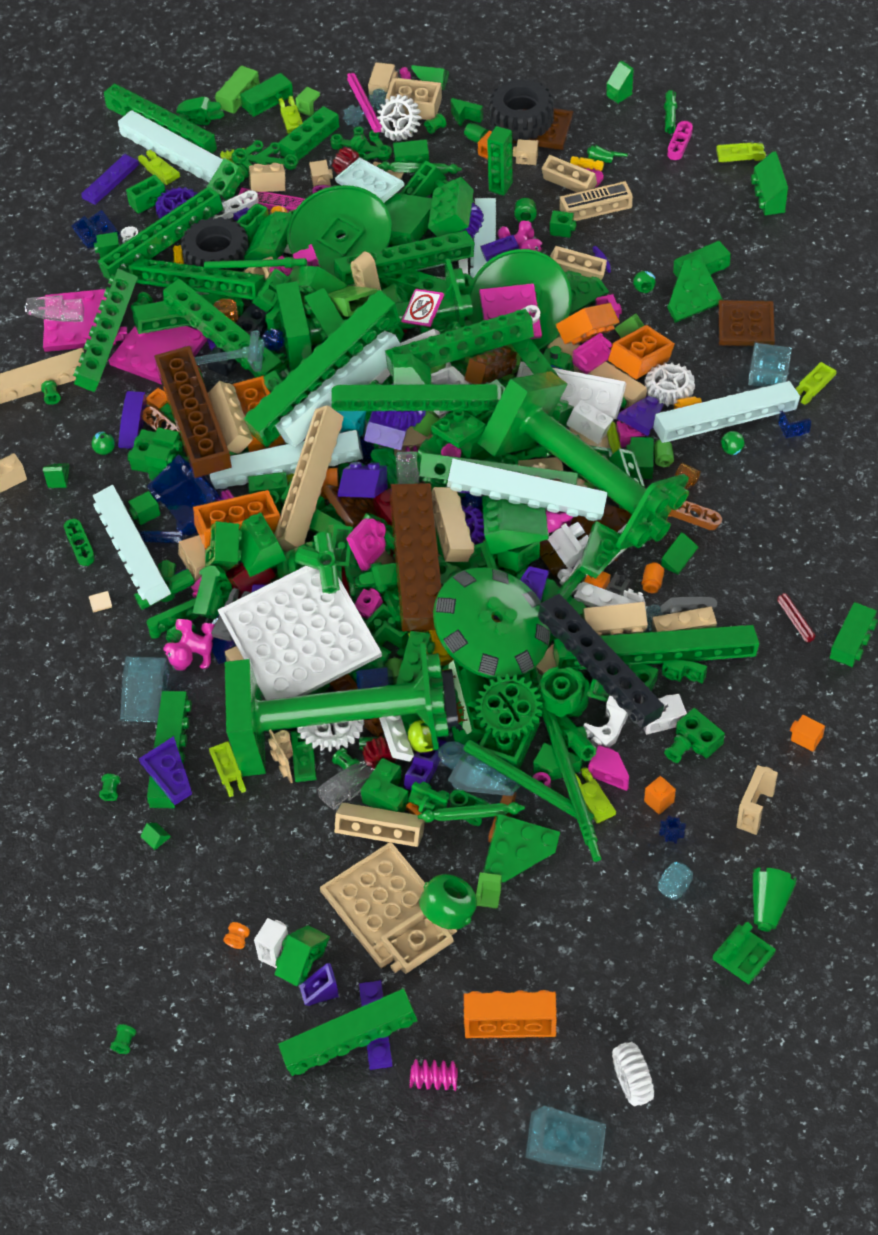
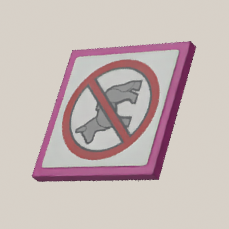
M415 289L401 322L430 327L444 293Z

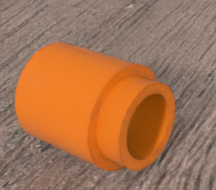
M650 563L645 566L642 579L644 591L657 593L661 588L664 568L660 564Z

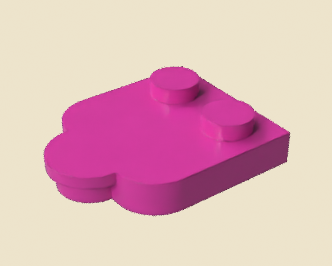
M363 519L346 538L361 570L367 571L370 565L385 550L384 536L386 528L383 523L375 519Z

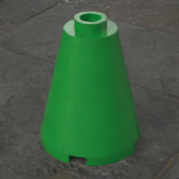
M756 868L752 874L754 924L758 926L759 930L770 932L771 929L777 927L795 888L797 878L791 879L790 873L774 868H767L766 872H760L761 868Z

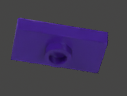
M510 235L481 245L480 249L486 262L501 253L519 249V245L514 235Z

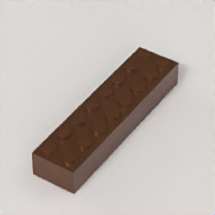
M187 346L154 355L157 371L195 478L232 468L226 442L191 347Z
M431 483L391 484L390 506L402 631L435 630L433 610L436 597L441 589Z

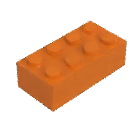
M264 376L232 384L236 389V394L245 417L247 412L254 409L263 397L270 394L264 384ZM251 434L253 440L247 446L249 452L267 449ZM280 435L268 447H275L286 442Z
M268 490L193 507L194 524L205 550L210 546L211 526L216 521L237 523L240 529L244 520L261 512L273 534H275L280 519V514Z
M520 990L515 993H505L503 991H494L492 993L472 991L465 993V1038L556 1037V992L548 990L526 992Z

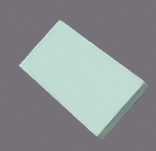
M358 158L335 178L336 182L340 185L357 186L372 192L383 203L405 186L402 180L361 158Z

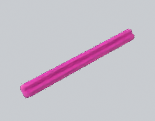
M348 73L347 80L374 133H380L382 125L377 119V115L356 74Z

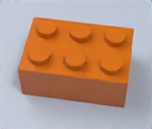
M611 303L584 308L557 323L556 327L564 344L572 343V345H576L580 342H587L599 333H608L614 330V325L620 322Z
M645 325L615 341L608 361L626 372L630 377L638 379L650 372L652 367L656 368L657 364L663 365L664 362H668L675 343Z

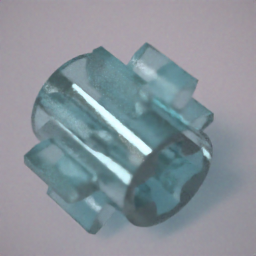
M382 89L374 90L373 95H369L371 106L377 110H382L381 104L386 105L385 99L388 92Z
M351 105L349 109L344 110L345 115L343 119H345L347 125L353 123L355 127L364 121L362 119L364 112H362L360 106L355 108L354 105Z

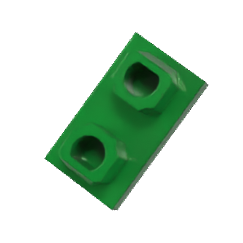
M424 781L420 784L414 782L408 802L419 806L418 812L423 813L425 810H432L434 812L437 809L447 807L449 793L443 790L436 792L431 789L430 784Z

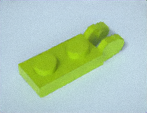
M293 96L289 97L290 106L285 107L283 98L279 99L281 115L288 134L302 124Z
M761 143L718 145L716 148L719 162L753 159L759 161L766 158L764 145Z
M151 149L146 152L151 161H148L143 155L138 156L139 162L146 167V170L156 175L165 185L180 177L177 170L157 156Z
M820 362L795 389L799 396L803 390L807 392L803 396L801 403L804 405L809 403L812 397L836 375V370Z
M229 742L209 748L210 755L222 785H225L228 796H234L233 788L229 782L237 780L241 793L246 792L241 771L238 769Z
M586 767L582 768V776L587 783L582 785L577 775L576 777L586 807L594 815L593 819L595 822L600 823L616 815L614 807L596 780L593 779L590 771Z

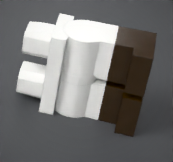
M578 522L570 527L565 523L561 526L562 528L554 531L549 536V539L540 542V556L556 579L561 569L572 568L576 565L578 559L582 560L589 537L586 535L579 541L576 539L585 533Z

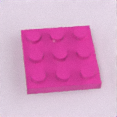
M534 284L480 289L479 291L483 320L506 315L529 305L537 306ZM529 311L530 316L534 318L536 313ZM539 319L533 324L534 337L530 339L542 337Z

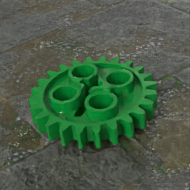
M506 674L504 680L498 675L497 682L490 679L491 686L489 687L484 684L485 692L479 691L480 698L475 699L476 704L479 705L475 707V712L479 713L476 715L477 720H482L480 727L486 726L485 731L487 734L493 731V738L500 734L502 741L505 736H508L509 740L512 741L513 735L521 739L520 733L522 732L528 736L527 729L529 728L534 731L535 726L533 723L539 724L540 720L537 716L543 715L540 710L543 708V703L539 702L542 698L541 694H537L538 688H532L531 681L525 684V677L518 681L516 674L513 676V679H509L508 674ZM509 691L517 692L513 697L507 695ZM499 693H501L504 696V699L507 702L508 706L513 708V713L520 720L519 722H517L514 719L510 709L508 707L505 708V703L503 699L498 695ZM492 702L500 703L496 708L489 706ZM521 707H527L529 709L526 713H520L518 711ZM504 718L511 719V722L508 724H502L501 720Z

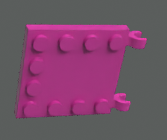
M106 289L45 295L44 352L84 348L86 340H91V337L88 336L91 327L96 326V323H93L97 312L101 313V310H98L102 300H106L103 297ZM127 327L119 328L113 345H116V341L125 340L128 336Z
M135 326L111 356L109 364L162 385L154 355L190 346L195 357L206 343L207 338L198 329L196 330L188 326L138 334Z

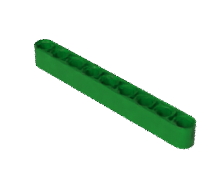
M496 384L336 385L331 389V406L336 411L495 410L503 394V388Z

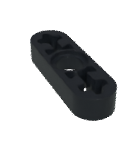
M442 670L448 727L459 726L453 670Z

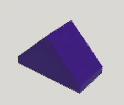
M326 963L300 985L305 1005L309 1006L339 997L331 963Z

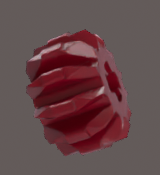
M347 147L340 149L339 153L336 154V158L333 159V171L339 175L359 158V154Z
M386 737L373 738L372 741H367L363 747L364 760L367 766H371L372 769L376 768L382 758L394 764L395 760H397V758H393Z

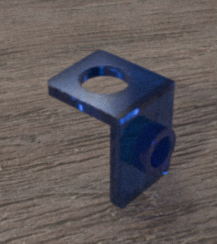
M780 411L778 423L785 438L800 436L810 432L811 419L789 423L784 411Z

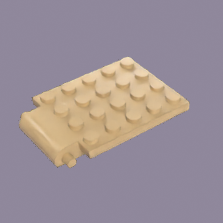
M389 842L320 887L321 893L380 968L395 961V963L390 965L393 972L396 973L402 970L407 974L454 942L452 935L457 932L456 929L449 930L435 925L421 911L419 898L424 890L423 886L425 883L392 842Z

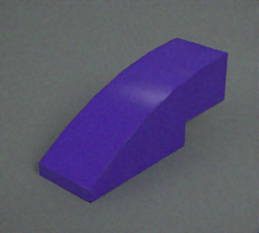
M126 392L120 424L119 448L133 449L135 438L139 436L143 429V411L147 404L145 392Z
M438 739L439 750L433 749V751L423 753L416 752L413 757V764L405 774L404 788L412 790L414 782L419 784L423 781L428 784L430 783L442 758L447 741Z

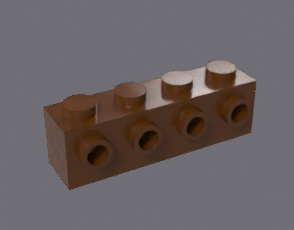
M502 346L470 358L464 380L473 384H486L511 374L517 364V352L512 351L508 346Z

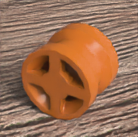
M232 922L228 927L229 933L225 935L223 940L233 948L243 949L245 938L249 936L250 930L243 924Z

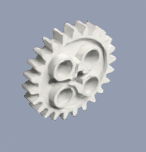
M364 720L331 723V725L322 724L297 727V731L300 733L301 739H306V744L312 742V748L319 745L321 751L328 747L329 752H331L332 747H336L339 750L340 745L348 748V742L354 744L355 738H359L360 732L363 731ZM331 725H333L335 735L332 734Z

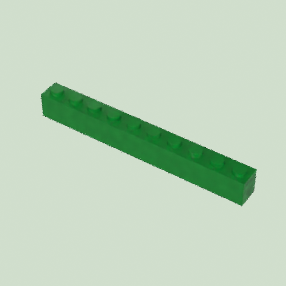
M753 625L600 636L627 666L640 663L646 665L662 664L666 660L703 661L756 657L759 640ZM555 639L553 656L556 667H559V669H565V667L574 670L586 669L579 664L577 658L571 652L566 650L564 644L559 639Z

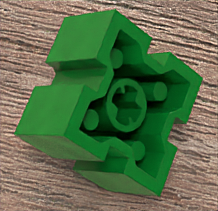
M158 427L152 438L153 443L149 445L144 457L146 465L149 466L148 474L150 480L171 484L174 477L178 475L180 464L188 465L190 462L188 457L185 456V452H183V442L179 432Z

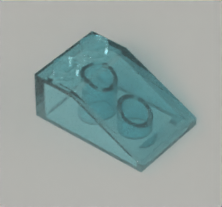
M125 658L122 679L121 721L158 722L162 691L167 689L169 676L166 658Z
M467 752L459 759L448 779L454 788L467 792L513 796L521 787L520 784Z
M542 1106L531 1112L525 1158L545 1164L600 1171L606 1124Z

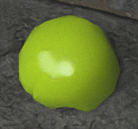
M424 721L413 722L408 731V741L413 750L420 753L433 751L429 727L421 725Z

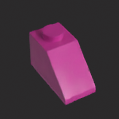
M599 745L596 755L592 757L589 763L588 770L592 777L627 791L629 788V775L619 753L609 747Z

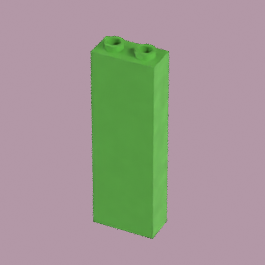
M347 285L346 288L328 293L340 316L350 317L359 306L367 302L371 294L376 293L378 290ZM300 293L301 299H302V304L304 305V304H305L304 296H306V295H303V294Z

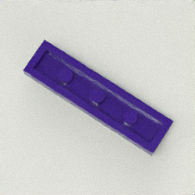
M124 154L81 193L82 199L96 205L138 166V160Z
M381 980L359 983L362 1007L383 998ZM389 1036L371 1041L367 1045L370 1070L393 1067Z

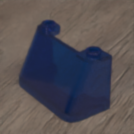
M180 455L147 486L156 502L161 501L177 520L175 522L177 525L176 530L183 536L185 534L190 536L198 532L194 524L193 507L223 500L204 476L195 478L190 463Z

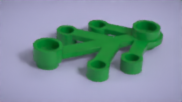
M362 127L354 128V136L360 134L364 136V129ZM374 131L369 132V139L376 146H371L364 136L366 142L363 148L359 151L354 150L359 154V158L365 161L377 157L379 160L385 161L392 155L391 147L383 145L379 139V132L374 133ZM334 134L330 139L333 149L338 150L344 146L351 147V141L343 139L340 134Z
M256 140L245 150L238 148L232 153V161L235 164L243 165L248 171L249 166H253L250 162L262 165L272 163L283 164L288 170L295 169L298 163V158L293 154L287 155L285 159L267 157L270 154L279 153L280 145L276 142L271 143L268 148L262 151V141ZM254 151H255V152H260V153L257 154V155H250V154H252Z

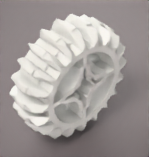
M397 95V97L391 96V101L385 99L386 105L381 104L383 109L382 111L378 110L381 116L377 117L381 121V132L385 133V137H390L393 141L395 139L401 141L402 138L407 140L408 136L413 137L412 131L418 132L415 127L416 125L420 126L417 120L422 119L421 116L417 115L421 112L420 109H416L418 104L413 103V99H408L405 95L403 97L401 95ZM403 105L408 108L410 115L405 114ZM389 121L393 122L395 131L391 129Z
M664 362L662 366L657 364L656 368L652 367L651 371L646 375V393H648V396L657 398L659 403L666 404L667 407L669 404L674 406L677 403V399L692 397L695 389V379L691 370H687L686 366L681 367L680 363L674 365L673 362L671 364Z
M633 1042L623 1043L615 1047L612 1052L613 1063L626 1098H628V1101L633 1106L648 1103L654 1097V1090L647 1063L640 1049Z

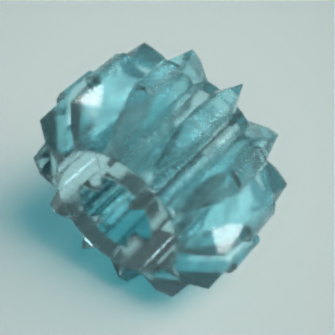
M676 861L670 864L658 881V890L673 900L680 898L687 888L690 887V883L693 880V872L683 863Z

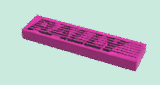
M241 188L238 195L246 191H249L250 189ZM256 192L259 199L258 204L267 207L269 210L275 206H282L289 212L297 209L305 200L304 198L269 192Z

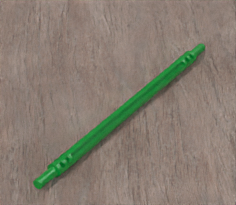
M535 667L530 671L531 681L534 688H538L537 694H540L542 675L539 674L538 668ZM543 706L541 708L543 718L584 842L589 847L593 861L598 862L602 859L597 846L598 839L556 715L546 710Z

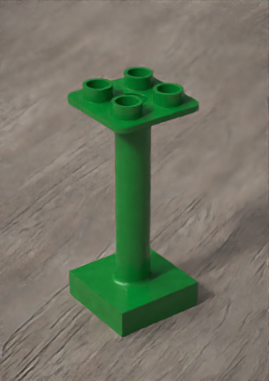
M450 258L445 259L446 285L442 291L444 296L435 317H441L442 321H447V318L456 320L462 327L472 325L470 319L464 320V317L473 316V308L470 295L460 294V290H465L462 268L453 269ZM297 281L276 285L282 335L290 371L295 370L304 358L312 354V346L323 343L319 335V329H315L311 322L312 318L305 317ZM410 301L395 303L400 317L398 325L402 330L420 327V325L401 322ZM341 316L342 319H343V321H344L345 319H349V318H350V317H346V316Z
M551 371L510 379L478 444L494 457L533 448L537 443L597 489L607 492V496L632 515L616 543L618 549L623 550L632 546L640 548L652 539L655 542L660 541L670 529L671 523L666 519L671 510L679 509L689 495V491L684 488L689 477L681 474L654 482L648 488H645L551 417L568 385L565 381Z
M420 642L422 669L413 683L262 700L250 659L225 662L226 733L242 777L266 774L264 731H269L270 729L280 730L417 713L430 728L433 749L439 750L438 737L449 736L439 653L428 654L426 642Z

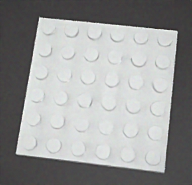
M325 561L323 564L327 565L330 561ZM305 566L218 609L243 659H250L257 685L265 700L304 696L382 656V652L339 577L340 590L332 594L323 593L319 570Z

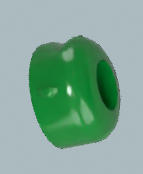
M443 874L433 877L429 882H425L424 890L419 898V905L428 920L441 928L449 930L461 929L470 924L471 917L477 906V897L472 887L466 881L454 875Z

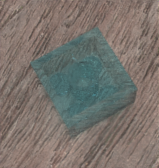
M755 343L748 385L767 387L787 382L792 348Z

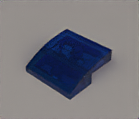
M102 210L89 219L84 216L71 225L87 248L94 247V243H97L96 235L117 232V235L120 234Z

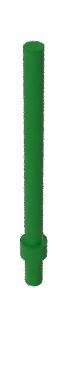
M293 257L272 260L204 262L205 269L281 266L293 268L294 266L307 265L306 258L294 259Z

